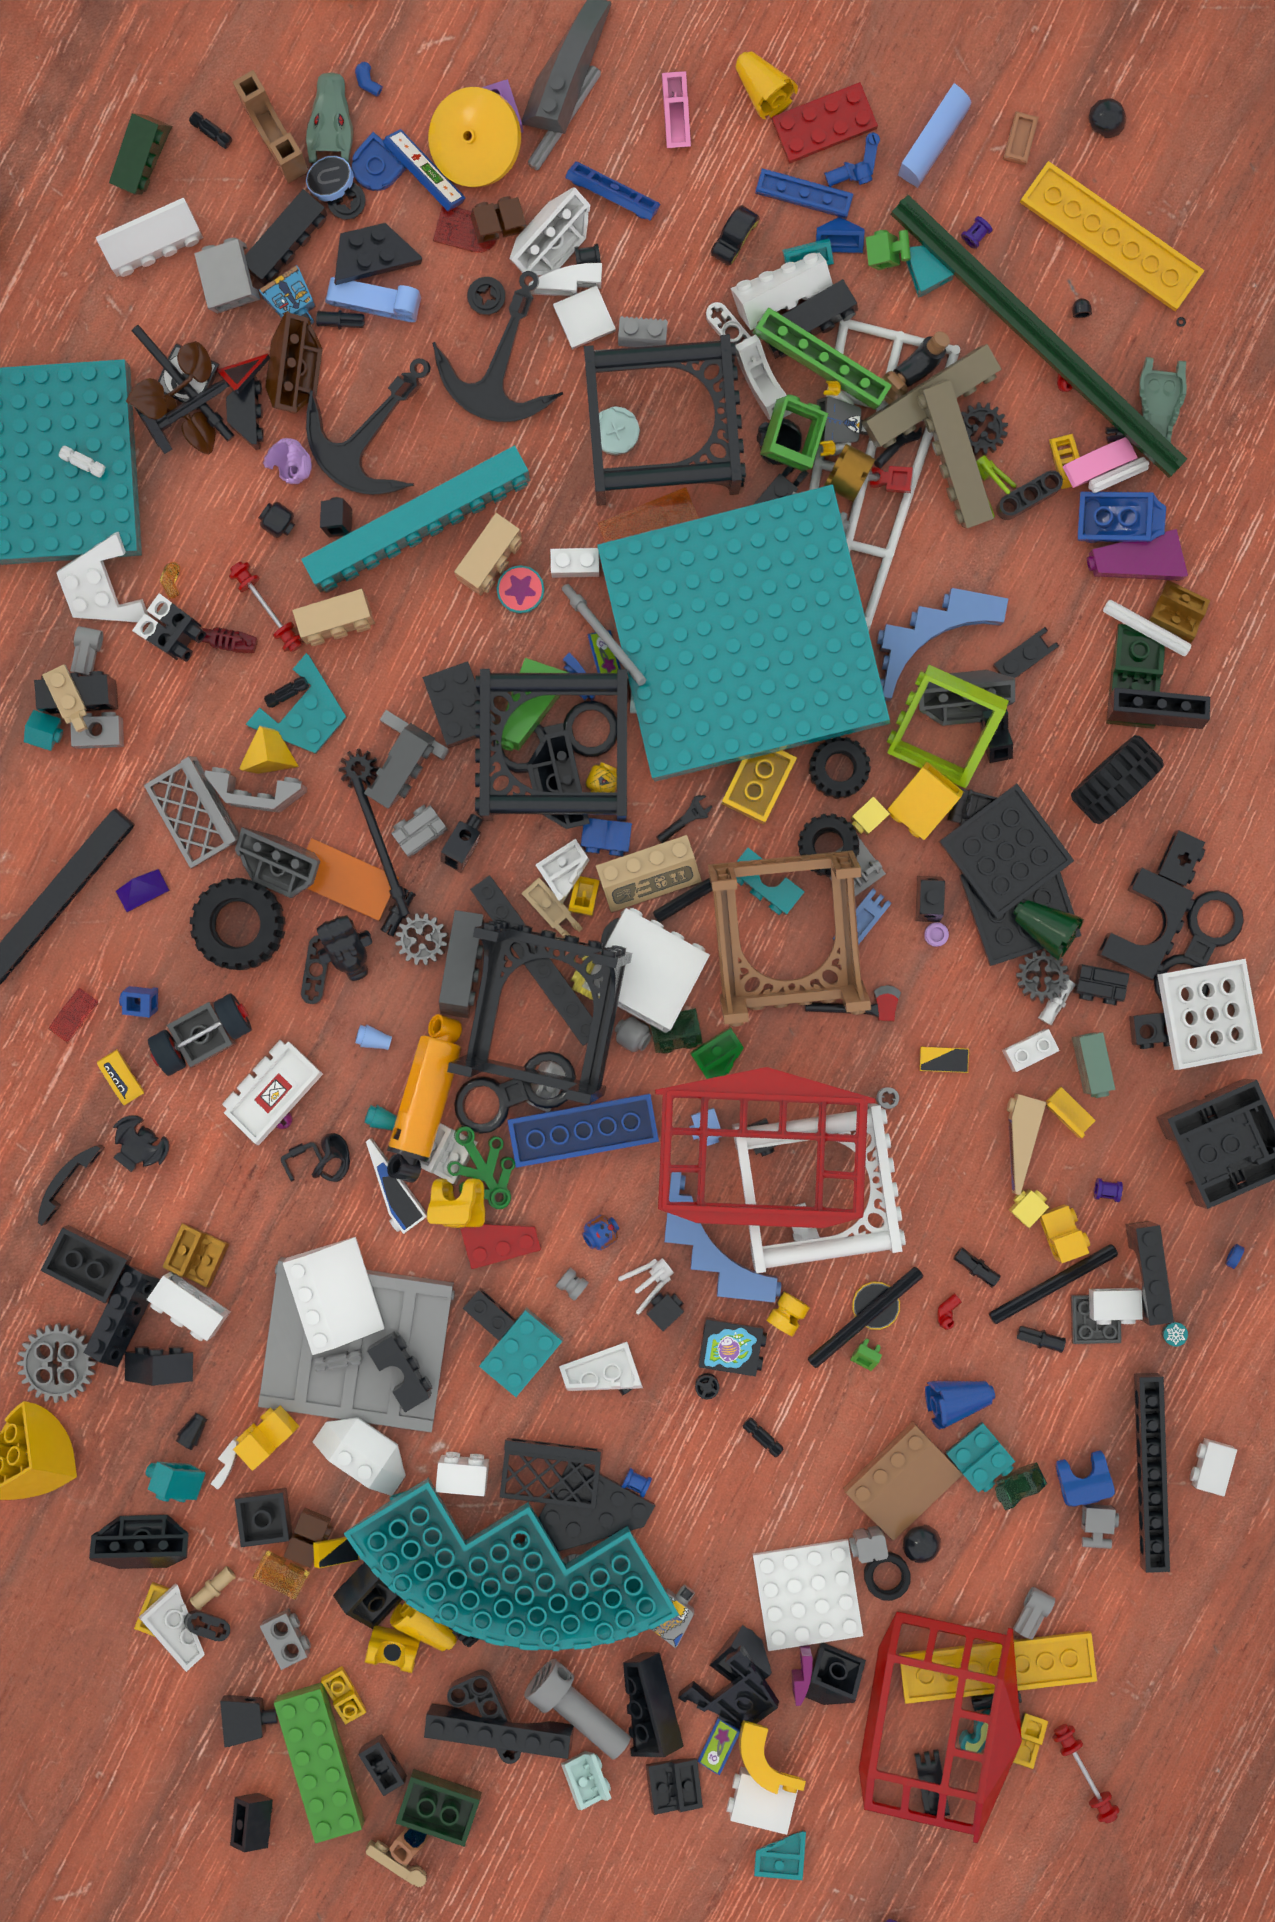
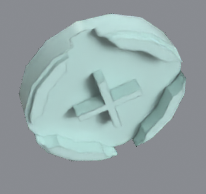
M617 406L600 412L602 451L616 456L625 454L633 449L638 442L640 433L639 424L634 414L626 408Z

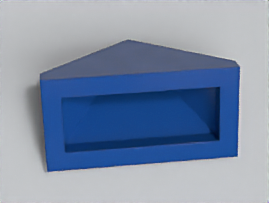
M838 217L816 229V241L829 238L832 252L863 253L865 230L854 223Z

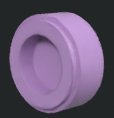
M932 923L924 931L925 941L934 947L945 944L949 937L948 929L941 923Z

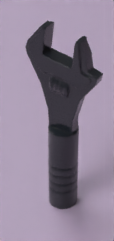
M920 427L916 433L912 431L905 436L903 433L898 435L897 441L890 445L875 460V466L882 468L903 445L919 440L922 436V428Z
M706 795L695 796L685 815L656 836L658 841L664 843L693 820L708 818L707 814L711 810L712 805L704 810L699 801L706 798Z

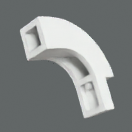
M755 334L735 345L738 354L737 360L754 397L770 421L776 399L786 396V393L774 377L765 357L760 339ZM785 410L783 418L790 415L793 412Z

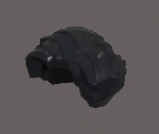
M783 419L776 444L799 452L802 449V434L799 426L788 419ZM768 422L762 423L758 428L757 442L759 443L760 451L769 426ZM761 455L762 459L768 464L783 465V463Z

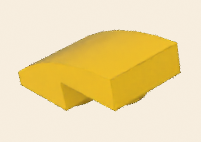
M343 1666L321 1678V1683L332 1698L333 1706L345 1725L366 1713L364 1704Z

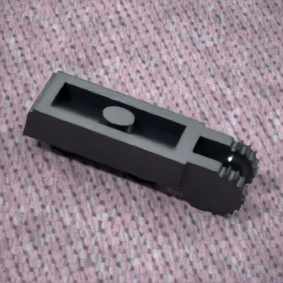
M787 466L754 504L792 495L793 492H797L798 486L809 473L806 470L801 472L792 484L786 478L795 468Z

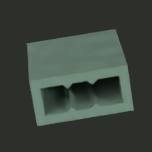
M1093 1032L1072 1037L1083 1093L1091 1094V1097L1095 1098L1109 1096V1091L1116 1089L1103 1032Z

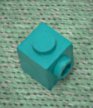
M33 710L25 725L24 743L51 751L55 743H60L63 736V729H60L61 718Z

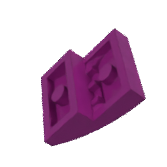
M809 1645L800 1646L801 1669L791 1670L793 1696L796 1706H801L811 1681L813 1659Z

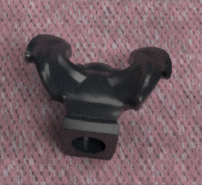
M138 1115L125 1116L113 1126V1128H117L115 1144L122 1145L121 1152L117 1153L114 1159L130 1172H133L137 1168V1163L141 1161L143 1162V1167L150 1166L156 1162H159V1165H161L167 1157L170 1148L169 1140L165 1136L161 1138L158 1145H152L159 1138L149 1128L142 1126L139 1132H136V1126L144 1121Z

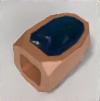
M406 1828L389 1848L392 1857L399 1864L408 1865L426 1845L429 1835Z

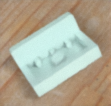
M584 1751L561 1763L578 1810H583L600 1800L608 1801L611 1799L609 1793L611 1790L610 1784L603 1777L601 1771L602 1763L595 1753Z

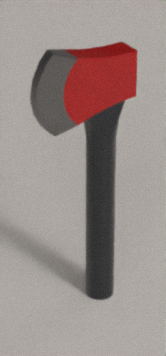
M881 986L873 991L877 1004H872L871 1010H866L863 1014L878 1017V1021L894 1022L896 1006L901 992L893 986ZM812 1002L810 1005H805V1012L851 1014V1012H846L844 1004Z

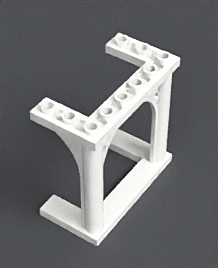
M868 1104L867 1133L871 1135V1143L866 1148L865 1167L870 1180V1195L863 1218L858 1219L853 1226L836 1235L762 1246L760 1227L749 1225L752 1262L756 1273L766 1272V1268L885 1250H890L892 1253L903 1252L902 1245H906L905 1235L898 1225V1221H902L900 1206L896 1207L894 1197H898L897 1183L892 1182L891 1173L895 1172L893 1158H888L887 1148H891L889 1133L885 1134L883 1124H887L886 1110L881 1108V1105ZM857 1111L826 1115V1133H847L851 1135L850 1131L856 1130ZM818 1117L787 1121L786 1131L816 1133L818 1131ZM779 1122L747 1127V1129L778 1131ZM739 1123L732 1124V1128L739 1129ZM734 1137L735 1148L739 1158L745 1204H756L748 1149L808 1140ZM840 1142L855 1152V1143ZM875 1147L872 1157H875L874 1161H868L867 1153ZM873 1177H879V1182L873 1183ZM876 1199H881L882 1202H879V1204L884 1208V1211L874 1207ZM871 1213L879 1214L884 1220L883 1226L880 1228L871 1226L868 1222V1215ZM861 1225H864L871 1233L866 1234V1231L858 1233V1229Z

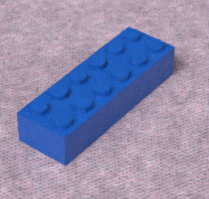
M650 1093L507 1120L516 1168L659 1142Z

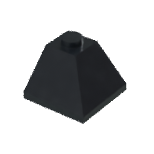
M744 1625L739 1627L729 1637L709 1665L729 1681H734L740 1674L725 1661L728 1654L742 1645L764 1679L768 1678L772 1673L762 1639Z
M820 1643L813 1660L811 1681L805 1697L822 1705L854 1703L857 1698L866 1660L826 1643Z

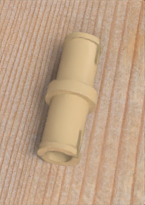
M225 1566L212 1580L208 1579L205 1582V1586L190 1598V1602L200 1611L213 1597H218L221 1594V1590L235 1579L236 1575L228 1566Z

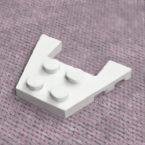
M115 532L109 538L98 543L91 550L80 555L57 571L56 574L73 618L139 622L144 613L148 615L143 599L124 604L118 603L103 560L122 556L126 552L119 532Z

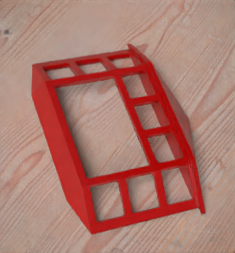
M769 1067L655 1090V1095H663L658 1194L659 1210L695 1223L827 1228L863 1218L868 1103L875 1104V1098ZM674 1098L701 1099L699 1128H677L672 1126ZM709 1100H739V1129L708 1128ZM748 1101L779 1102L778 1131L748 1130ZM789 1102L817 1103L819 1105L818 1131L816 1133L786 1131L787 1104ZM827 1104L857 1106L855 1135L826 1133ZM673 1135L699 1136V1159L697 1165L671 1164V1140ZM707 1137L816 1140L815 1205L808 1207L705 1202ZM826 1141L855 1143L854 1172L824 1169ZM670 1173H698L696 1202L669 1201ZM824 1178L850 1179L854 1181L852 1209L823 1207Z
M897 1611L879 1645L859 1763L864 1810L974 1835L973 1843L978 1844L1022 1743L1013 1629L1008 1628L1007 1635ZM902 1624L930 1630L924 1660L896 1654ZM938 1632L966 1638L960 1668L932 1662ZM975 1639L1002 1645L996 1676L968 1669L972 1645ZM894 1663L958 1677L941 1784L877 1769ZM966 1679L994 1684L995 1689L989 1715L962 1709ZM960 1718L988 1724L983 1754L956 1748L955 1744ZM954 1756L982 1763L978 1792L949 1786ZM875 1779L903 1785L901 1807L873 1801ZM911 1787L939 1793L936 1816L909 1809ZM948 1795L976 1802L973 1824L945 1818Z

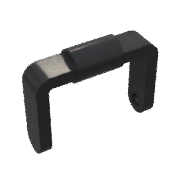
M309 1142L305 1145L301 1143L289 1149V1153L281 1157V1163L291 1182L295 1179L286 1159L294 1158L306 1152V1149L313 1147L320 1161L323 1156L315 1142Z

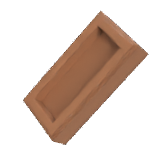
M1015 112L1003 160L1026 166L1039 117Z

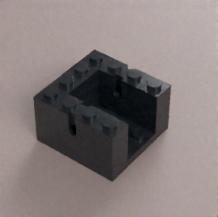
M1241 1079L1205 1095L1203 1100L1191 1101L1156 1117L1165 1138L1177 1143L1193 1179L1187 1182L1186 1186L1196 1206L1209 1209L1275 1180V1119L1257 1080Z

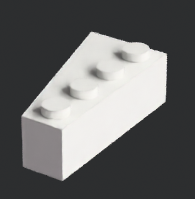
M810 253L795 263L788 262L783 264L780 269L761 273L755 279L740 281L737 286L731 288L738 314L750 330L756 327L757 322L768 307L776 312L781 309L790 310L796 307L799 299L808 300L832 286L833 283L824 257L820 253Z

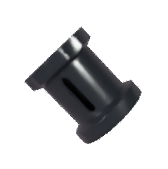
M598 243L594 244L593 247H574L577 264L601 263Z

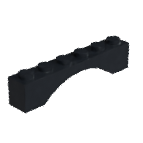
M432 1703L426 1714L424 1738L568 1759L572 1748L574 1726L554 1721L540 1723L501 1722L472 1715L457 1707Z

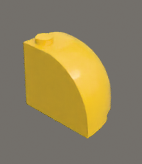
M23 1401L15 1407L5 1418L7 1423L0 1433V1500H17L39 1496L56 1490L77 1478L73 1447L66 1430L59 1420L47 1409L34 1403Z

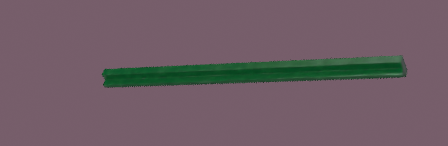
M907 195L899 202L890 215L1168 478L1183 465L1187 458L915 200Z

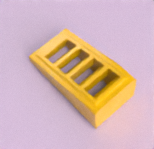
M1073 434L1049 439L1056 472L1063 479L1061 489L1072 487L1062 466L1080 457ZM1070 445V448L1059 451L1057 447ZM1072 454V457L1060 459L1062 456Z

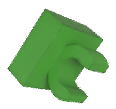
M865 1339L853 1352L850 1360L872 1371L882 1357L879 1354L881 1347L877 1345L872 1350L867 1347L869 1339Z

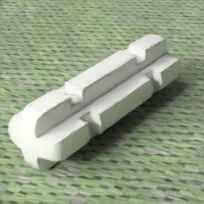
M63 446L59 452L61 459L67 462L70 461L71 464L97 477H102L106 467L97 461L94 462L93 459L77 451L74 452V450L67 446Z

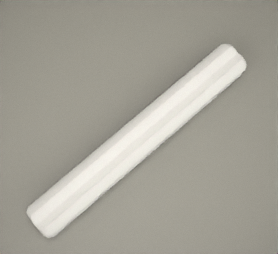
M1109 600L1103 609L1104 613L1182 656H1186L1192 645L1113 600Z

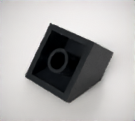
M365 1562L333 1594L346 1615L371 1629L374 1626H378L403 1600L377 1578Z

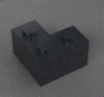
M137 1346L135 1351L125 1352V1381L151 1386L192 1382L193 1352L183 1351L184 1347L180 1346L169 1347V1351L164 1352L160 1348L149 1349L148 1346Z

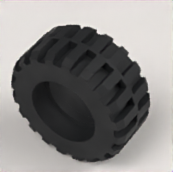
M1134 735L1105 759L1071 793L1072 800L1093 823L1101 824L1123 807L1164 767L1163 759L1141 736Z
M227 878L219 883H213L206 892H202L199 895L198 903H194L192 908L194 913L193 917H190V924H192V931L190 933L191 937L195 939L196 948L204 954L203 957L221 968L248 970L249 968L260 966L264 961H268L272 958V954L278 951L281 946L279 943L285 935L283 929L286 921L282 914L283 908L278 903L277 897L266 887L244 878ZM232 902H245L251 905L257 911L260 918V930L257 937L251 943L242 947H233L221 940L216 931V920L219 912L224 906Z

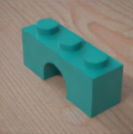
M747 848L737 862L760 860L762 858L750 848ZM760 875L736 877L737 883L740 886L744 883L751 888L750 893L760 901L763 898L770 903L768 907L779 916L781 913L787 915L804 893L801 888L787 877L776 887L764 885Z

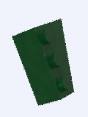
M132 113L109 183L130 193L142 195L149 186L150 176L173 126L148 115Z

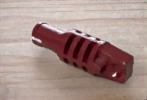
M220 627L213 628V630L202 628L206 632L202 642L210 644L215 649L218 648L235 653H255L258 640L254 636Z

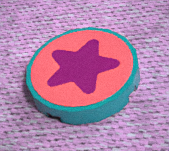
M522 565L511 567L504 571L498 580V599L510 612L517 614L530 613L543 600L545 592L543 580L538 572L530 567Z

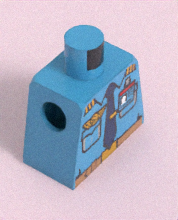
M297 265L259 289L263 299L281 318L285 312L309 318L311 325L314 323L308 311L312 310L315 304Z

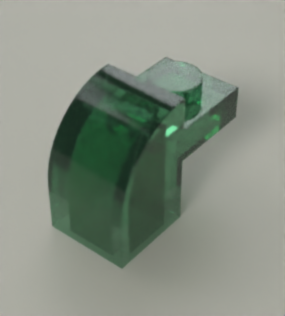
M1037 1462L1001 1477L996 1481L998 1486L995 1488L997 1499L1002 1503L1006 1511L1014 1508L1022 1498L1039 1493L1047 1485V1482Z

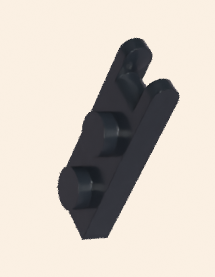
M1044 627L993 664L998 673L1016 678L1058 648L1059 644L1056 642L1048 647L1041 637L1048 631Z

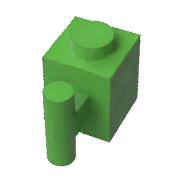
M879 230L874 232L873 236L866 237L868 266L877 270L900 265L899 253H901V261L911 260L908 230L899 231V241L898 237L889 233L888 230Z

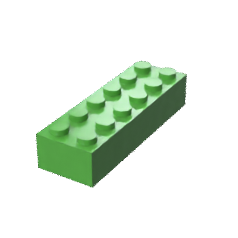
M322 1683L278 1695L274 1701V1706L315 1844L362 1830L365 1822L325 1687Z

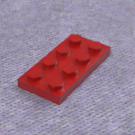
M861 82L775 115L771 119L789 164L878 128Z

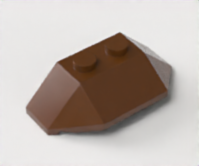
M285 312L271 340L265 388L273 408L297 413L309 402L310 390H314L315 396H317L322 347L311 327L309 318Z

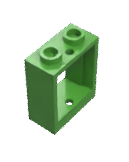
M786 395L776 399L760 454L800 471L811 469L828 413L822 411L821 407L816 404L800 402V398L794 395ZM785 410L812 420L802 454L776 444Z

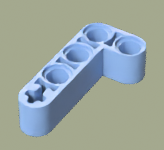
M335 277L330 278L325 300L329 305L406 322H416L421 295L416 288L400 285L398 290L357 281L335 285Z

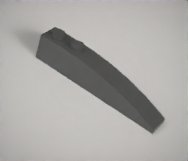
M587 0L537 77L521 120L522 125L563 134L566 133L612 5L611 1Z

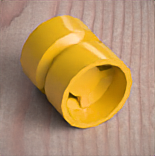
M784 1291L777 1302L778 1309H773L766 1321L793 1337L800 1326L798 1323L799 1319L805 1318L810 1307Z

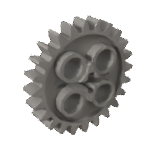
M57 1323L53 1330L51 1325L48 1324L45 1326V1332L39 1328L36 1330L37 1336L34 1334L28 1336L31 1343L24 1342L22 1344L27 1350L18 1353L24 1357V1360L17 1362V1365L24 1366V1369L19 1371L18 1374L26 1375L22 1384L29 1382L31 1385L27 1391L30 1392L36 1389V1398L45 1394L44 1401L47 1402L53 1396L54 1403H57L60 1400V1396H62L64 1402L69 1400V1393L73 1398H76L78 1396L77 1389L81 1392L86 1390L83 1383H92L88 1375L96 1374V1371L90 1367L96 1365L97 1361L91 1360L90 1356L83 1353L88 1344L84 1343L87 1335L77 1336L78 1328L70 1332L69 1324L62 1330L60 1323ZM56 1342H59L58 1355H57ZM42 1345H47L50 1348L49 1357L42 1355L40 1351ZM66 1345L74 1348L75 1353L73 1357L65 1354L64 1348ZM57 1359L58 1362H62V1365L58 1368L57 1364H53V1360ZM41 1369H46L50 1373L49 1381L41 1378ZM66 1369L73 1371V1381H68L64 1377ZM56 1375L58 1376L59 1384L55 1383Z

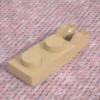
M540 878L521 893L553 929L556 928L564 938L565 935L570 934L559 924L566 918L578 932L583 929L570 915L571 912L568 911L567 907L563 903L560 904L555 894Z
M379 1840L377 1842L369 1841L366 1846V1854L412 1885H415V1887H421L426 1884L427 1873L424 1869H421L418 1865L399 1864L392 1857L391 1852L388 1851L389 1847Z

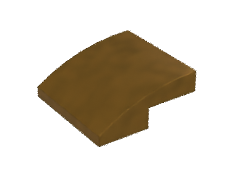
M1167 580L1149 621L1192 643L1196 637L1199 625L1206 614L1210 600Z
M182 1223L162 1267L180 1277L188 1278L206 1288H210L229 1243Z

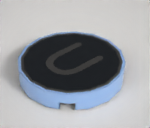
M327 156L311 166L307 173L306 184L310 193L317 197L318 200L333 201L342 197L348 187L350 189L353 184L354 175L352 168L344 158Z

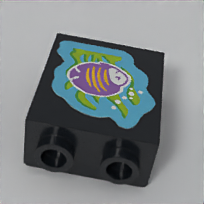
M706 1317L698 1367L756 1377L757 1371L762 1370L763 1357L759 1356L760 1348L766 1345L767 1333L763 1332V1326L756 1327Z

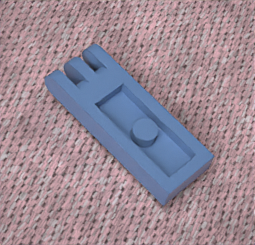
M874 888L856 908L858 945L891 905L889 900L882 907L878 905L884 898L881 894L873 901L871 898L876 894Z

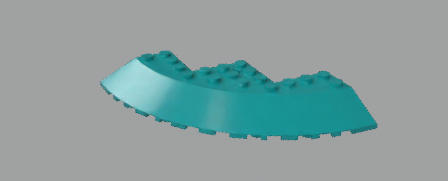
M428 1477L387 1502L344 1532L345 1537L361 1560L369 1566L377 1578L388 1586L393 1593L401 1597L406 1604L427 1615L438 1624L441 1623L464 1636L478 1638L493 1645H505L522 1650L535 1651L588 1649L601 1644L615 1643V1641L627 1637L631 1638L643 1631L652 1630L679 1615L628 1526L565 1564L529 1502L470 1538L465 1539L438 1492H435L436 1489ZM519 1533L521 1535L525 1534V1541L523 1542L519 1539L516 1541L514 1539H516V1535Z

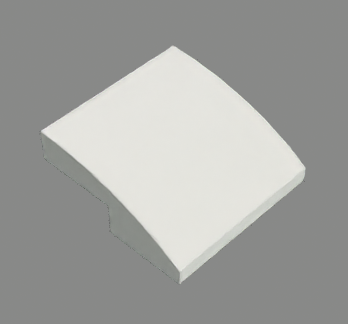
M440 1123L429 1162L419 1161L422 1169L457 1185L461 1175L452 1176L449 1174L447 1165L451 1161H457L461 1165L466 1166L470 1156L465 1147L455 1141L454 1133L456 1130ZM460 1133L459 1137L461 1140L467 1138L466 1135ZM457 1164L451 1166V1172L455 1173L458 1171L459 1167Z

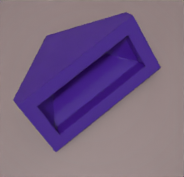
M157 869L131 879L116 890V893L126 912H129L170 890L160 870Z

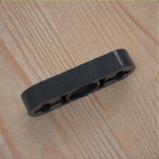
M319 935L311 938L309 942L301 997L308 1004H317L323 999L329 962L322 964L319 959H311L312 954L317 956L318 949L314 947V943L319 942ZM313 963H320L323 967V972L318 977H314L310 973V966ZM308 978L311 980H321V985H315V991L319 992V995L315 996L313 1000H310V996L306 995V991L312 988V983H307Z

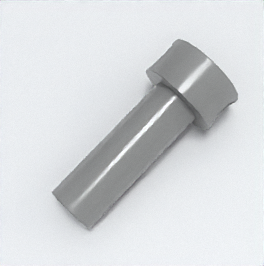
M555 1658L548 1661L532 1678L525 1690L524 1697L542 1713H547L553 1708L612 1760L616 1759L626 1749L631 1737L571 1686L574 1680L573 1673Z

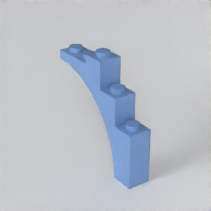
M951 588L949 594H944L942 608H946L945 611L919 606L916 612L911 613L909 626H913V629L886 624L884 630H879L877 644L881 645L880 651L889 653L888 656L884 655L882 669L886 671L884 679H880L885 701L892 699L896 682L905 664L917 650L929 640L955 628L977 624L1001 626L1005 620L1008 598Z

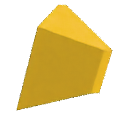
M259 726L239 769L260 774L299 766L279 732L275 729Z

